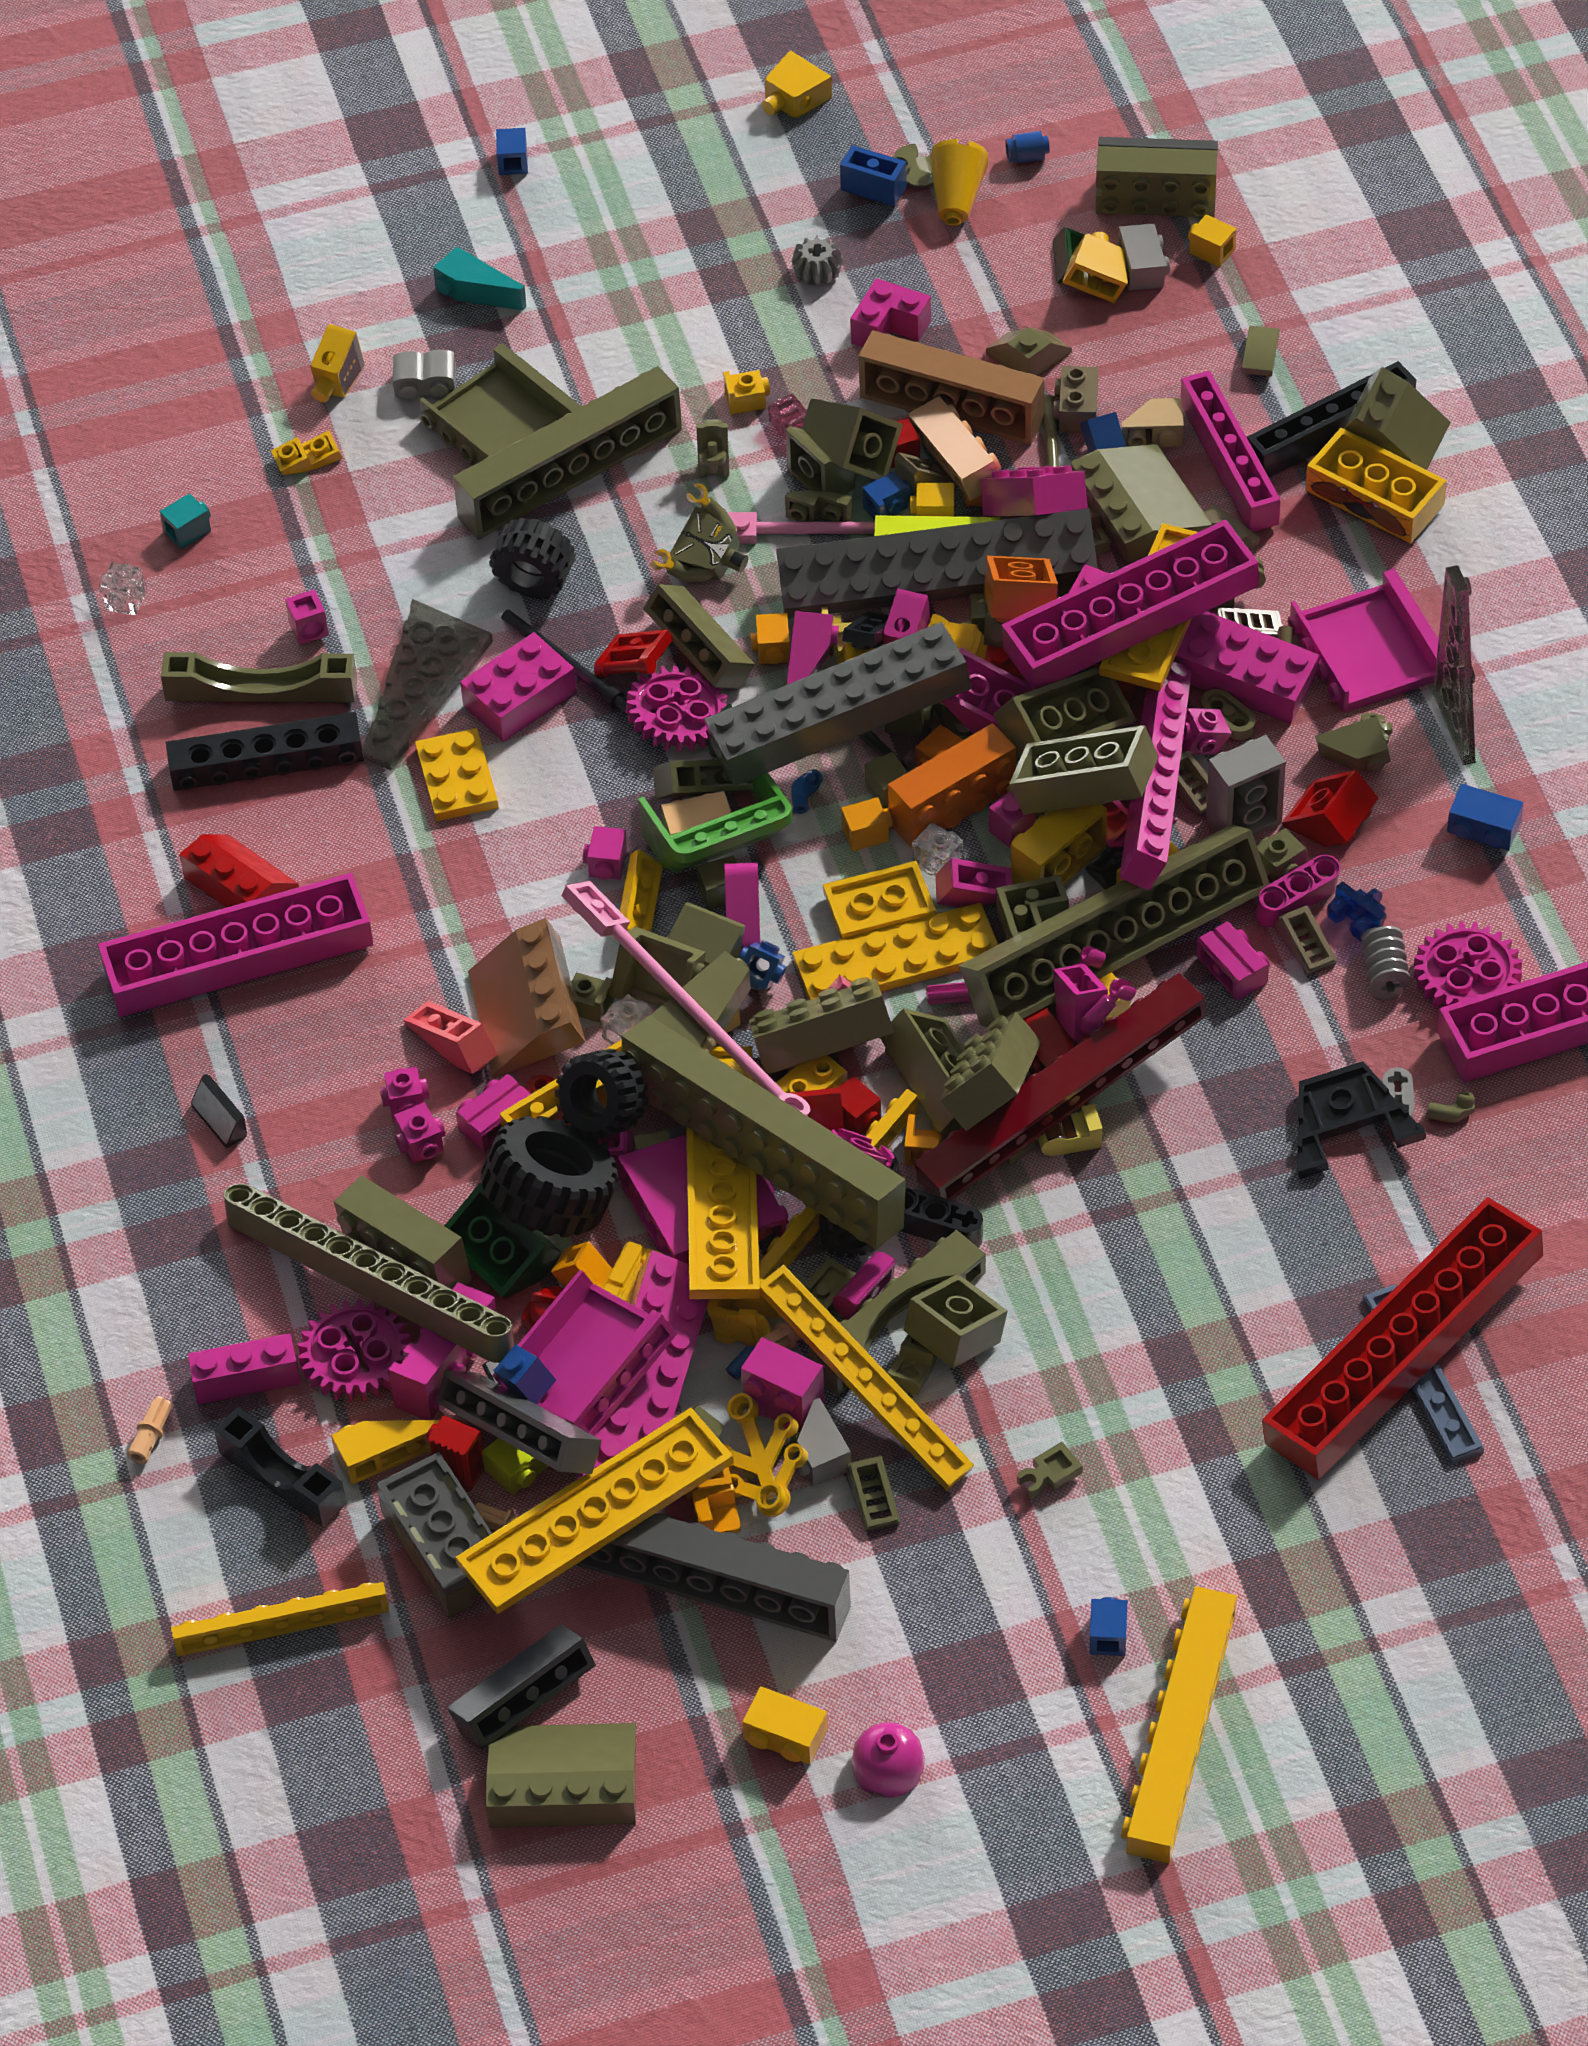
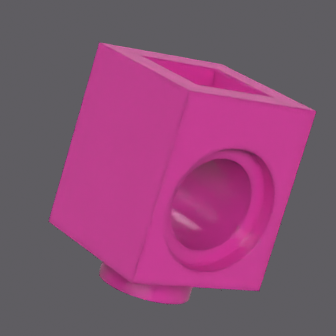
M315 589L285 599L289 624L299 645L329 636L326 613Z

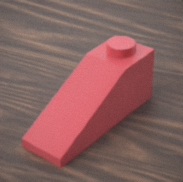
M430 1001L403 1019L412 1031L453 1066L471 1074L484 1069L488 1062L497 1056L481 1022Z

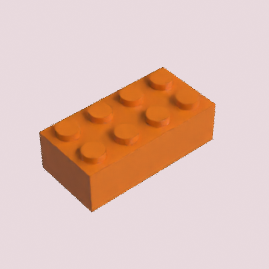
M992 723L888 784V804L893 823L892 828L913 849L922 843L929 842L935 835L947 828L956 826L962 819L974 812H980L989 803L1003 797L1008 793L1007 787L1016 769V746Z

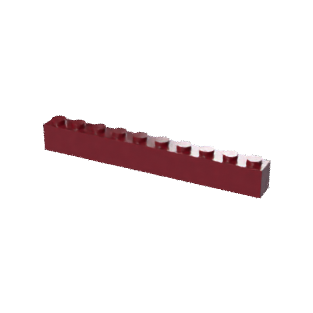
M1181 973L1176 974L1171 979L1162 981L1154 991L1144 998L1134 1001L1130 1008L1118 1017L1110 1018L1104 1027L1094 1034L1081 1039L1078 1045L1066 1054L1057 1056L1051 1065L1041 1072L1028 1077L1015 1097L967 1131L964 1128L953 1131L935 1148L923 1152L918 1160L914 1162L917 1180L930 1194L953 1200L1207 1017L1205 997Z

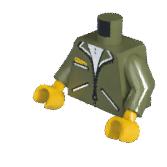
M694 484L700 490V497L696 499L691 493H687L686 497L692 503H700L701 508L697 506L694 508L670 553L665 549H659L654 552V554L661 556L663 564L652 561L650 562L651 568L654 570L665 568L668 574L687 584L707 582L710 579L720 580L727 567L740 573L743 572L747 566L749 556L737 551L740 545L736 535L737 527L727 511L712 497L707 498V488L702 484Z

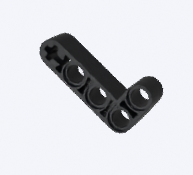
M894 1154L895 1159L890 1169L899 1174V1161ZM909 1187L905 1188L906 1210L904 1211V1228L901 1232L937 1242L942 1237L947 1238L955 1230H958L978 1248L983 1242V1216L978 1209Z

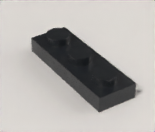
M868 611L844 628L842 641L852 643L851 646L853 648L870 649V646L873 647L883 640V632L889 615Z

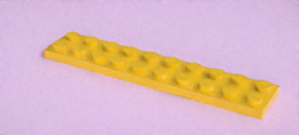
M714 1046L710 1052L711 1055L753 1081L721 1046ZM740 1046L753 1059L752 1046ZM686 1127L689 1299H760L756 1173L750 1167L736 1158L730 1157L721 1148L705 1141L699 1134Z

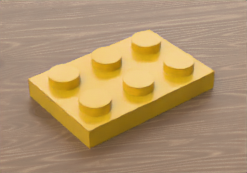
M477 728L415 741L416 752L436 822L499 808L497 795Z
M917 860L823 884V894L840 939L936 914V908Z

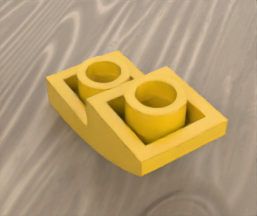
M329 430L304 443H301L299 438L296 437L270 450L282 475L311 471L343 458Z

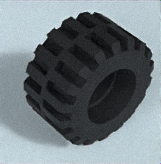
M520 518L519 520H511L509 524L506 523L490 556L489 566L492 568L493 575L499 578L498 581L506 585L513 592L516 591L520 595H527L537 599L539 597L550 598L551 595L555 596L562 590L576 555L574 554V546L570 544L571 541L568 537L563 536L559 529H555L550 524L539 522L536 519Z
M616 1049L598 1050L575 1056L570 1059V1063L562 1067L563 1074L558 1075L556 1083L559 1084V1089H555V1097H559L560 1102L556 1106L558 1111H563L564 1116L562 1119L565 1124H572L570 1129L573 1132H581L582 1137L602 1138L628 1131L629 1128L638 1124L637 1119L643 1117L645 1111L642 1106L648 1105V1097L645 1096V1091H648V1084L643 1083L642 1077L645 1076L643 1070H637L636 1066L638 1063L633 1058L627 1059V1053L623 1051L616 1052ZM598 1079L603 1083L607 1092L606 1108L602 1106L597 1097L596 1084Z

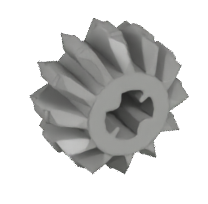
M816 235L814 240L805 238L803 244H796L792 257V266H794L797 279H803L805 284L815 282L819 286L822 281L830 284L832 278L839 277L840 269H842L841 265H843V256L841 255L838 243H831L829 237L820 240Z

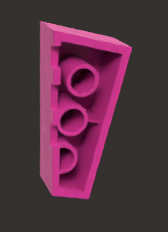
M459 1282L452 1289L497 1312L495 1297ZM422 1327L418 1343L416 1345L409 1343L403 1350L404 1361L401 1364L394 1362L388 1369L394 1407L422 1419L433 1420L438 1411L442 1412L444 1410V1407L436 1402L445 1370L466 1371V1365L471 1357L475 1358L477 1355Z

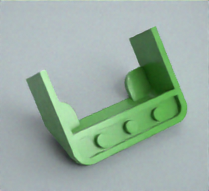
M765 773L752 779L754 796L759 803L670 836L644 797L638 798L642 837L661 865L673 872L686 870L777 835L792 822V806L770 774Z

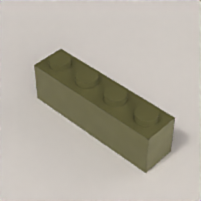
M658 584L643 610L662 630H669L673 643L714 687L740 689L755 663L684 586Z

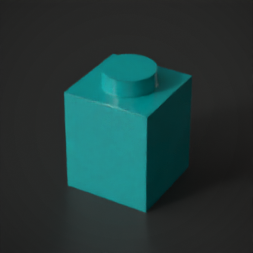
M190 493L159 511L163 532L180 549L211 532L209 521L211 513L209 508L203 501L198 502Z

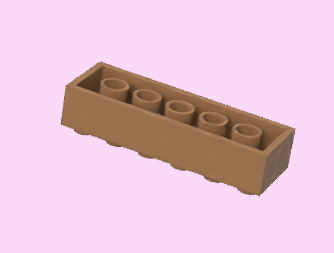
M874 330L871 331L859 354L860 398L912 412L940 396L947 406L952 404L955 407L960 421L966 420L971 429L1028 445L1032 444L1044 421L1043 377Z

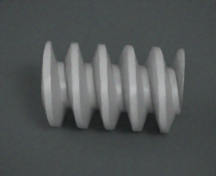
M1395 926L1368 929L1363 933L1361 939L1364 960L1366 961L1365 967L1368 972L1369 991L1374 997L1379 999H1394L1402 994L1404 987L1410 982L1408 963L1406 962L1407 955L1404 951L1405 943L1402 940L1403 932Z

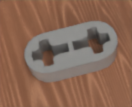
M1391 1068L1384 1073L1382 1082L1389 1089V1093L1398 1103H1402L1406 1107L1409 1115L1413 1118L1414 1091L1412 1075L1403 1068ZM1394 1081L1400 1082L1401 1092H1395Z

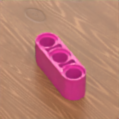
M1330 855L1317 856L1264 887L1260 891L1255 910L1257 921L1262 926L1275 927L1274 925L1279 916L1306 905L1311 907L1330 896L1336 889L1341 870L1338 860ZM1319 874H1324V875H1327L1328 877H1323V876H1320ZM1267 905H1273V906H1275L1276 908H1271V907H1268Z
M758 862L725 864L726 917L746 925L741 946L742 951L744 947L749 948L755 942L761 943Z

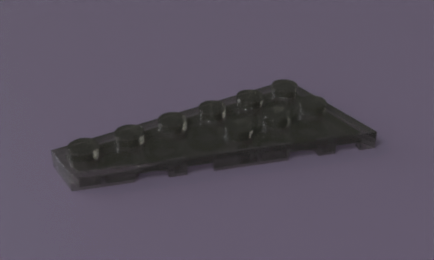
M1455 565L1445 569L1433 695L1463 765L1476 763L1472 685L1475 683V673L1471 661L1469 596L1472 594L1469 578L1463 577L1459 566Z
M412 599L408 619L404 622L400 644L397 645L391 662L383 696H380L375 721H372L363 748L364 759L390 771L493 642L492 633Z

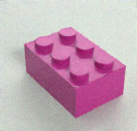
M1071 465L1021 467L1012 471L998 470L991 472L992 477L980 479L983 516H1036L1088 508L1084 471H1072Z
M535 632L460 681L463 706L502 742L577 693L574 667Z

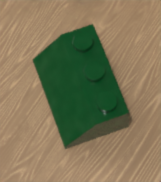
M482 1183L477 1185L444 1225V1227L462 1237L469 1267L504 1299L543 1280L562 1254L540 1231L535 1230L533 1232L525 1229V1225L519 1222L516 1224L508 1219V1215L505 1213L501 1214L495 1208L494 1202H490L486 1197Z

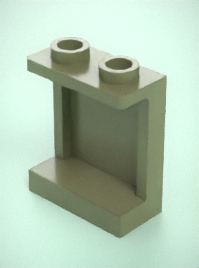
M635 926L628 931L681 987H684L707 967L704 964L705 951ZM619 944L609 996L622 1000L628 994L655 1004L663 1005L672 996Z

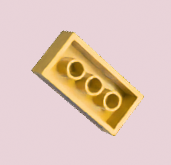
M1340 428L1307 465L1305 491L1411 544L1444 506L1447 480Z

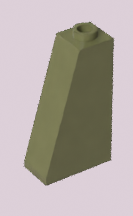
M724 951L682 988L725 1030L751 989L750 969L742 959L734 958ZM673 997L668 999L650 1015L709 1054L717 1043Z

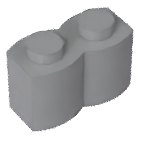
M432 350L423 354L407 351L393 355V388L395 397L414 399L427 395L441 398L456 389L454 352L449 350Z

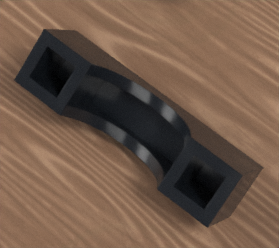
M237 1407L214 1430L220 1454L320 1526L324 1527L346 1504L343 1482L317 1463L313 1466H305L291 1458L275 1443L265 1426L241 1408Z

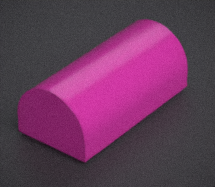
M875 1252L833 1298V1305L836 1311L843 1318L849 1320L859 1311L861 1305L866 1300L874 1299L884 1290L886 1284L894 1278L895 1259L884 1252Z

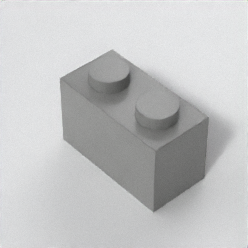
M1155 224L1120 226L1117 246L1121 247L1125 253L1128 291L1163 288L1165 275L1170 273L1169 258L1163 255V237L1157 234Z

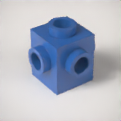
M762 940L760 944L755 942L749 948L744 947L738 958L742 959L750 969L751 988L761 991L762 988L768 989L773 983H780L787 966L782 964L785 956L778 953L780 950L778 946ZM760 958L769 962L767 970L759 967L758 962Z

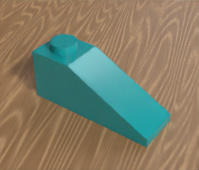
M457 246L433 267L435 288L440 293L448 295L457 301L524 310L527 307L524 285Z

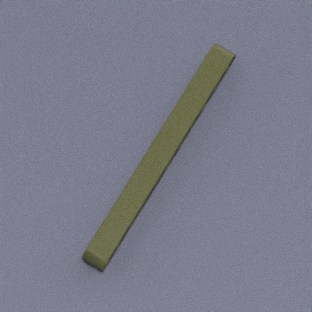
M238 1183L227 1187L224 1191L226 1218L228 1225L488 1361L500 1363L514 1347L512 1323L507 1317L250 1185Z

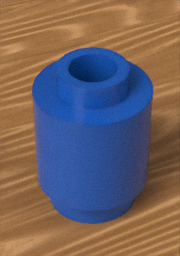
M1041 131L1012 135V138L1005 139V149L1009 163L1016 162V164L1041 161L1045 160V154L1050 153L1048 137L1042 136Z

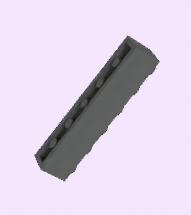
M445 1370L437 1404L559 1472L593 1473L601 1443L599 1438L478 1372Z

